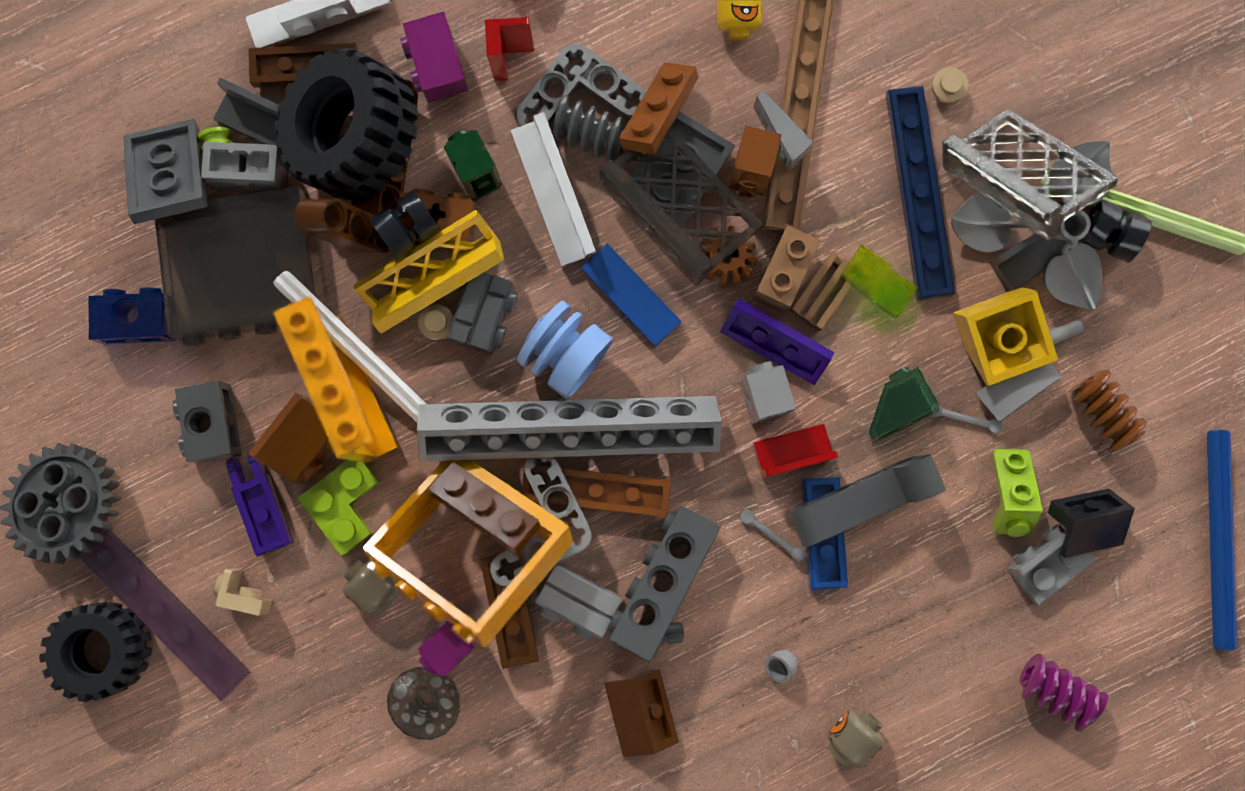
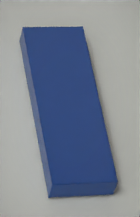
M608 243L581 267V270L654 347L659 345L681 324L682 321Z
M840 477L801 479L803 504L841 488ZM844 532L814 545L807 546L809 588L811 590L848 588Z

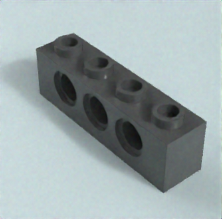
M683 506L679 508L677 514L670 511L660 530L666 535L659 547L652 544L643 561V564L648 566L642 579L635 577L626 592L625 597L630 599L624 613L619 610L616 611L607 628L612 633L610 642L648 663L651 662L721 526ZM675 541H683L689 546L690 554L686 558L677 559L671 555L669 546ZM665 573L671 577L673 586L669 591L658 592L653 588L651 580L656 574ZM648 606L654 611L655 620L652 624L641 626L635 622L633 614L638 607Z

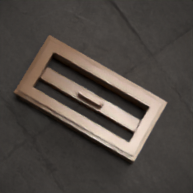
M832 250L791 309V312L821 331L862 270L858 267L854 268L850 265L849 261L846 259L842 260ZM832 264L837 266V270L808 312L801 309ZM846 272L850 276L821 318L817 320L813 316L839 278Z

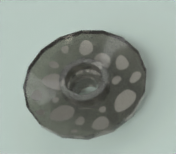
M416 666L402 672L391 684L387 695L388 712L393 723L404 734L419 740H432L445 735L455 725L461 711L460 694L455 683L447 675L444 677L437 673L435 676H432L423 666ZM422 694H429L433 698V703L424 702Z

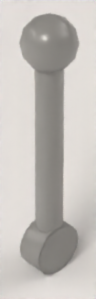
M932 403L928 407V413L932 417L941 415L986 427L990 433H998L1002 430V422H999L997 419L987 421L942 409L937 403Z
M744 510L740 514L742 523L751 524L791 553L794 561L800 562L805 558V551L802 548H795L755 518L751 510Z

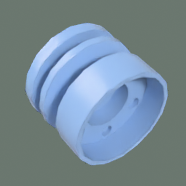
M560 301L550 312L543 315L531 329L525 339L524 346L519 352L517 363L527 367L538 357L531 373L534 376H538L549 366L554 370L549 377L547 386L565 400H568L600 363L613 343L614 338L596 324L591 325L581 334L577 332L583 315L580 312H576L565 322L571 311V305L565 301Z

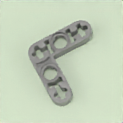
M573 43L562 49L520 104L517 110V120L519 126L527 124L526 113H536L540 107L539 100H537L539 97L545 104L539 113H545L550 126L555 119L556 112L564 96L568 95L571 98L580 87L622 118L629 121L637 107L633 106L630 110L626 108V99L619 94L617 95L620 86H624L622 94L628 99L632 100L635 96L639 97V104L646 91L585 46ZM578 56H581L583 66L575 65L571 69L569 77L573 81L570 82L564 75L570 67L568 58L576 59ZM598 75H610L614 80L613 87L606 91L597 89L594 85V80ZM553 81L560 82L565 88L563 94L558 98L548 97L544 92L548 83Z
M539 457L543 462H551L552 467L547 470L551 480L554 481L559 476L562 482L559 485L550 486L541 493L539 486L546 485L541 475L534 476L532 474V469L536 467L535 460L538 458H528L525 462V474L541 507L558 519L568 516L575 509L578 518H573L571 521L576 529L583 527L586 533L581 537L582 544L576 546L574 542L558 561L560 562L582 551L589 545L592 537L591 528L557 460L554 457ZM554 491H563L569 498V505L563 512H554L548 506V497ZM537 535L531 538L523 548L527 562L532 559L531 548L533 544L538 541H544ZM509 550L499 554L491 563V576L501 586H509L514 580L510 579L507 575L500 576L498 570L503 567L501 560L506 558L509 563H512L521 558L520 555L516 556ZM525 565L513 571L515 577L521 572Z

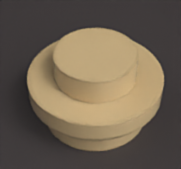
M954 67L941 69L932 80L933 94L939 101L944 103L958 102L968 90L966 75Z
M433 304L422 310L418 318V326L426 338L440 341L447 338L454 316L447 307Z

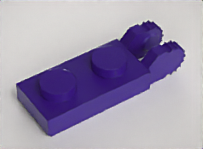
M247 454L248 462L255 477L252 480L245 482L242 466L235 457L226 460L225 463L233 485L231 490L256 557H260L295 542L271 477L267 474L266 466Z

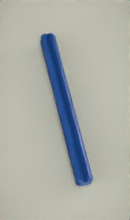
M1210 430L1207 433L1213 646L1218 650L1231 651L1237 648L1231 433L1228 430Z

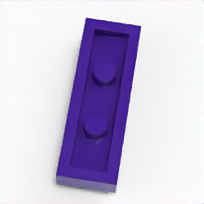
M740 299L737 300L720 330L724 335L777 365H783L784 369L813 385L816 384L834 355L833 351Z

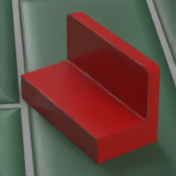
M529 17L485 20L486 52L494 81H508L507 53L535 51Z
M825 424L752 443L762 478L839 458L837 450L832 451Z

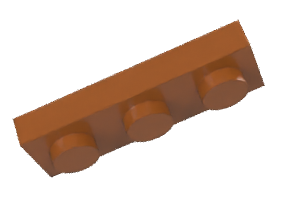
M663 63L619 137L622 149L649 154L656 153L699 78L695 66Z

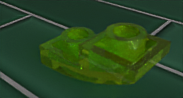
M861 244L840 276L864 297L893 318L899 317L918 286L890 268L891 263Z

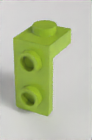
M995 449L992 459L1001 503L992 520L994 534H1008L1012 537L1031 535L1043 513L1030 451L1024 449Z

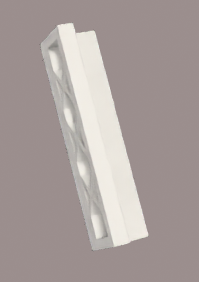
M542 112L534 115V122L512 129L511 134L560 265L564 267L594 256L596 250L545 113Z

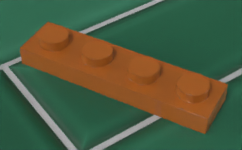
M536 465L532 469V474L534 476L541 475L546 485L539 486L541 493L550 486L562 483L559 476L554 481L551 480L547 471L550 466ZM561 468L579 506L582 508L667 517L671 480ZM524 470L521 494L531 501L539 503ZM554 491L548 497L547 503L568 506L569 498L563 491Z

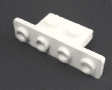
M292 0L246 17V21L256 48L273 47L385 8L391 2L390 0Z

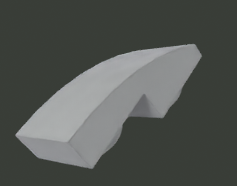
M1049 363L996 384L986 385L976 394L996 419L1002 422L1029 400H1033L1057 382L1062 376Z

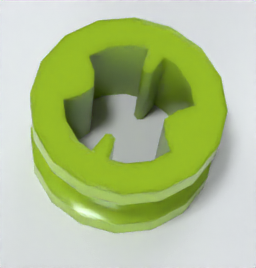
M227 127L206 128L198 133V139L203 143H234L229 140L232 134L231 130Z

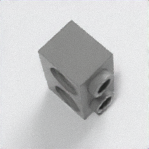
M204 142L201 178L215 189L287 192L288 170H286L281 161V154H279L276 145Z

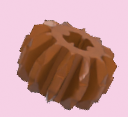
M728 226L726 235H723L719 227H715L713 229L714 239L704 235L701 242L706 248H698L696 250V256L705 259L698 263V271L710 269L705 280L710 283L715 276L720 277V288L725 287L727 278H730L735 287L739 286L741 283L740 275L750 278L752 271L748 266L756 265L758 261L756 256L749 254L755 250L756 244L754 242L743 243L748 235L746 231L741 232L738 237L733 236L734 226ZM724 250L731 251L730 257L735 256L729 264L722 262L723 257L718 258Z

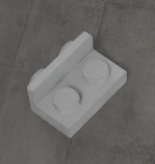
M1060 523L1047 529L1041 535L1044 540L1034 548L1030 545L1013 556L1015 562L1006 568L1033 604L1036 605L1041 604L1096 561L1091 553L1064 558L1060 554L1067 529Z

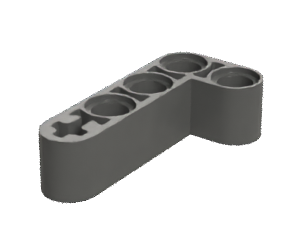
M919 455L887 466L795 507L788 513L802 546L807 547L905 503L919 502L944 492L946 487L932 455Z

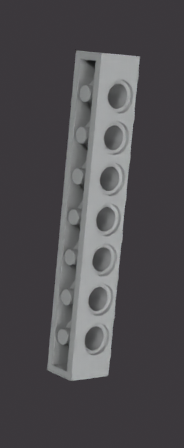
M716 396L419 404L417 423L419 460L447 461L720 452L722 419Z

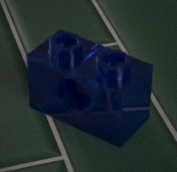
M153 287L140 288L139 294H126L125 290L106 289L103 290V295L88 296L89 340L104 345L176 341L175 299L162 293V289ZM137 307L138 316L135 321L129 323L128 314L133 308Z

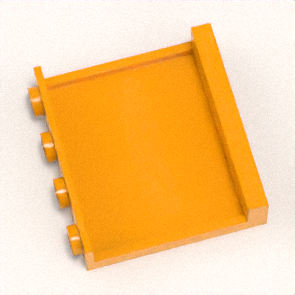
M308 296L275 311L274 315L337 458L369 463L400 449L368 375L330 340L312 297ZM338 316L337 318L345 325L343 318Z

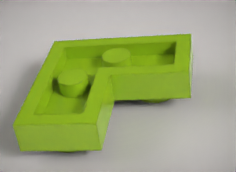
M346 460L299 496L298 500L340 556H345L374 534L352 504L381 482L367 463Z

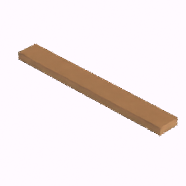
M797 0L781 109L812 142L834 0ZM812 145L808 154L789 171L777 153L772 176L769 181L762 231L783 234L787 225L799 230Z

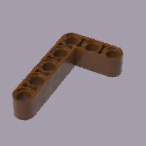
M405 79L407 86L411 88L415 102L412 104L417 107L418 93H416L413 82ZM405 157L401 164L403 167L402 171L398 176H392L389 179L390 184L382 190L375 189L376 193L366 198L352 200L351 205L337 199H304L300 201L295 209L297 227L303 233L354 252L387 253L391 251L371 223L370 218L386 207L392 210L396 208V201L400 199L401 192H404L409 159Z

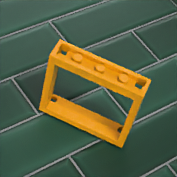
M447 460L442 461L366 543L363 550L371 561L368 567L378 577L385 580L389 576L397 582L395 584L396 589L407 599L412 601L417 597L425 603L423 608L431 617L438 622L445 618L453 624V632L464 642L471 644L474 640L485 648L574 542L567 524L474 461ZM452 462H455L539 519L541 528L537 531L536 535L546 541L477 623L391 560L396 552L441 504V502L430 495L428 488Z

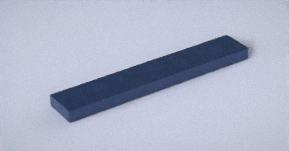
M922 85L890 89L886 92V101L916 300L952 297L955 295L924 87Z

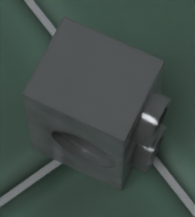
M214 381L175 389L176 399L173 400V412L175 418L180 421L182 435L179 436L178 440L179 449L183 457H186V462L205 463L242 455L230 384ZM208 414L211 418V426L203 433L200 430L199 422L204 415Z

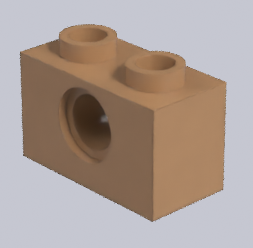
M787 225L753 299L786 313L795 299L821 240Z

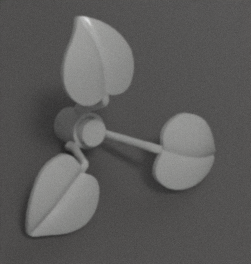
M1094 141L1079 144L1068 149L1055 160L1050 172V183L1055 190L1065 193L1063 202L1069 210L1057 211L1051 216L1049 221H1009L1012 214L1009 201L996 192H981L970 197L952 215L951 226L954 233L965 245L976 251L995 252L1006 247L1010 239L1009 228H1049L1054 238L1067 241L1061 247L1063 255L1052 257L1046 264L1043 278L1047 291L1052 297L1061 302L1087 310H1094L1102 288V264L1094 248L1088 244H1078V240L1085 237L1090 229V219L1085 212L1080 210L1081 208L1078 205L1094 204L1100 201L1107 193L1111 182L1110 142Z

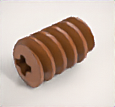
M1106 369L1084 379L1070 389L1069 392L1076 390L1079 392L1072 401L1074 405L1084 402L1088 404L1081 415L1085 417L1095 414L1096 418L1090 427L1092 429L1102 426L1105 428L1098 438L1100 441L1113 439L1114 442L1107 449L1109 453H1113L1132 444L1145 434L1146 431L1142 430L1147 422L1144 418L1133 419L1137 414V408L1135 406L1124 407L1129 397L1126 394L1115 395L1120 385L1117 381L1106 383L1112 374Z

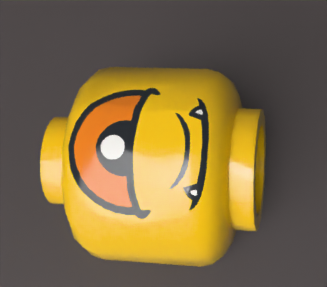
M763 0L716 1L717 28L722 32L729 33V39H749L750 33L759 30L762 26Z

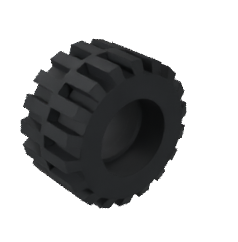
M115 602L82 605L72 608V611L63 612L58 616L59 622L51 623L47 628L51 635L42 638L40 646L46 647V652L39 654L40 663L46 662L47 669L42 670L44 677L53 678L54 681L50 686L55 691L64 689L62 696L68 699L78 697L80 702H87L93 699L94 701L128 689V686L135 684L141 678L138 673L146 671L149 663L145 662L144 658L152 654V647H146V641L151 640L150 632L143 633L142 627L146 625L142 618L134 619L133 617L136 612L133 609H122L123 604ZM92 630L100 632L107 639L110 646V659L102 672L90 666L84 655V643Z

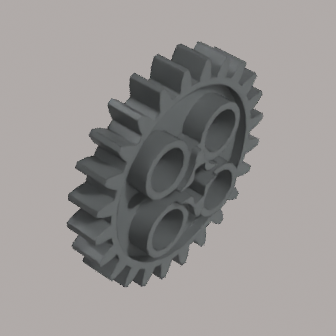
M57 443L55 450L42 447V457L32 453L29 455L31 463L29 467L22 464L18 465V469L21 472L19 478L9 477L8 480L15 486L13 490H6L2 493L10 498V503L0 506V510L9 512V516L1 521V525L12 527L5 537L16 540L13 548L24 551L25 557L49 564L51 562L64 564L66 559L77 561L79 560V551L92 553L91 541L104 542L100 534L102 529H113V526L107 522L108 516H117L119 514L118 511L111 509V504L120 501L121 497L112 494L111 491L117 488L120 483L109 479L115 470L105 466L107 459L96 455V452L72 443L69 446Z

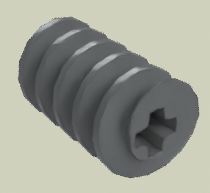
M565 95L558 107L553 122L554 139L561 142L567 136V144L574 147L580 142L581 151L585 153L594 146L593 152L595 157L600 158L607 151V161L612 164L616 162L624 151L619 140L624 131L622 129V118L618 117L612 125L608 124L609 112L605 111L599 119H596L595 106H591L586 114L582 113L583 102L579 100L573 108H570V97Z

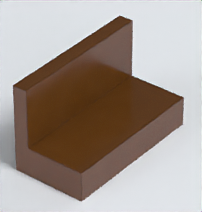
M660 669L649 670L629 679L604 683L623 756L656 754L679 743Z

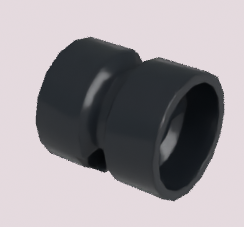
M414 190L398 199L394 210L386 207L370 218L371 223L397 259L414 249L417 239L426 241L441 231ZM410 215L416 225L407 230L401 219Z
M1101 199L1088 215L1090 219L1089 232L1079 241L1097 250L1107 247L1109 255L1129 263L1144 246L1151 230L1152 221L1133 212L1124 215L1122 207Z

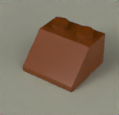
M295 393L248 454L294 483H304L305 480L311 481L320 472L323 466L320 461L328 451L334 452L312 399Z

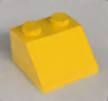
M1019 287L953 312L963 346L987 386L1058 360L1036 290Z

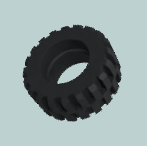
M349 48L334 49L324 52V56L318 55L309 60L310 65L308 67H301L295 74L297 78L293 84H288L284 91L287 93L284 102L280 101L277 110L280 117L279 121H275V132L279 138L275 141L277 150L281 154L280 158L283 165L297 181L337 198L356 200L375 194V189H384L390 184L389 179L392 176H398L402 171L403 167L401 164L405 157L409 159L413 150L410 145L412 139H416L418 129L414 125V121L418 120L416 105L412 104L415 102L411 88L407 86L406 80L401 75L362 52ZM354 109L351 124L343 138L339 141L343 123Z

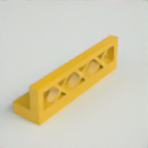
M474 210L420 243L401 258L394 259L355 283L354 291L372 310V324L382 334L502 262L504 256L501 242L479 212ZM474 224L484 235L475 242L460 241L462 232ZM438 246L452 248L450 257L444 261L429 259L431 251ZM405 266L421 267L420 275L416 278H399L400 270ZM376 284L391 285L390 293L378 301L368 290Z

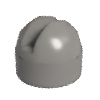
M785 649L778 650L766 659L765 669L774 681L786 683L796 674L798 661L792 652Z

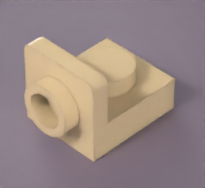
M225 569L224 573L219 575L214 587V596H217L215 606L257 616L270 613L273 599L262 597V590L240 586L238 592L242 575L241 569Z

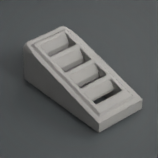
M761 91L756 96L753 108L765 130L782 134L777 153L789 171L808 154L812 140L765 91Z

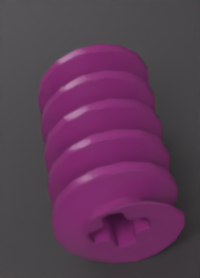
M1040 653L1031 657L1020 676V684L1024 687L1021 696L1024 700H1028L1035 693L1037 694L1035 699L1036 707L1042 708L1049 701L1048 713L1051 716H1055L1062 709L1061 721L1065 724L1070 723L1075 717L1074 728L1078 732H1082L1088 725L1093 724L1101 716L1108 702L1109 695L1106 692L1099 693L1096 686L1092 684L1086 685L1081 677H1072V673L1069 670L1059 669L1054 661L1045 662V657Z

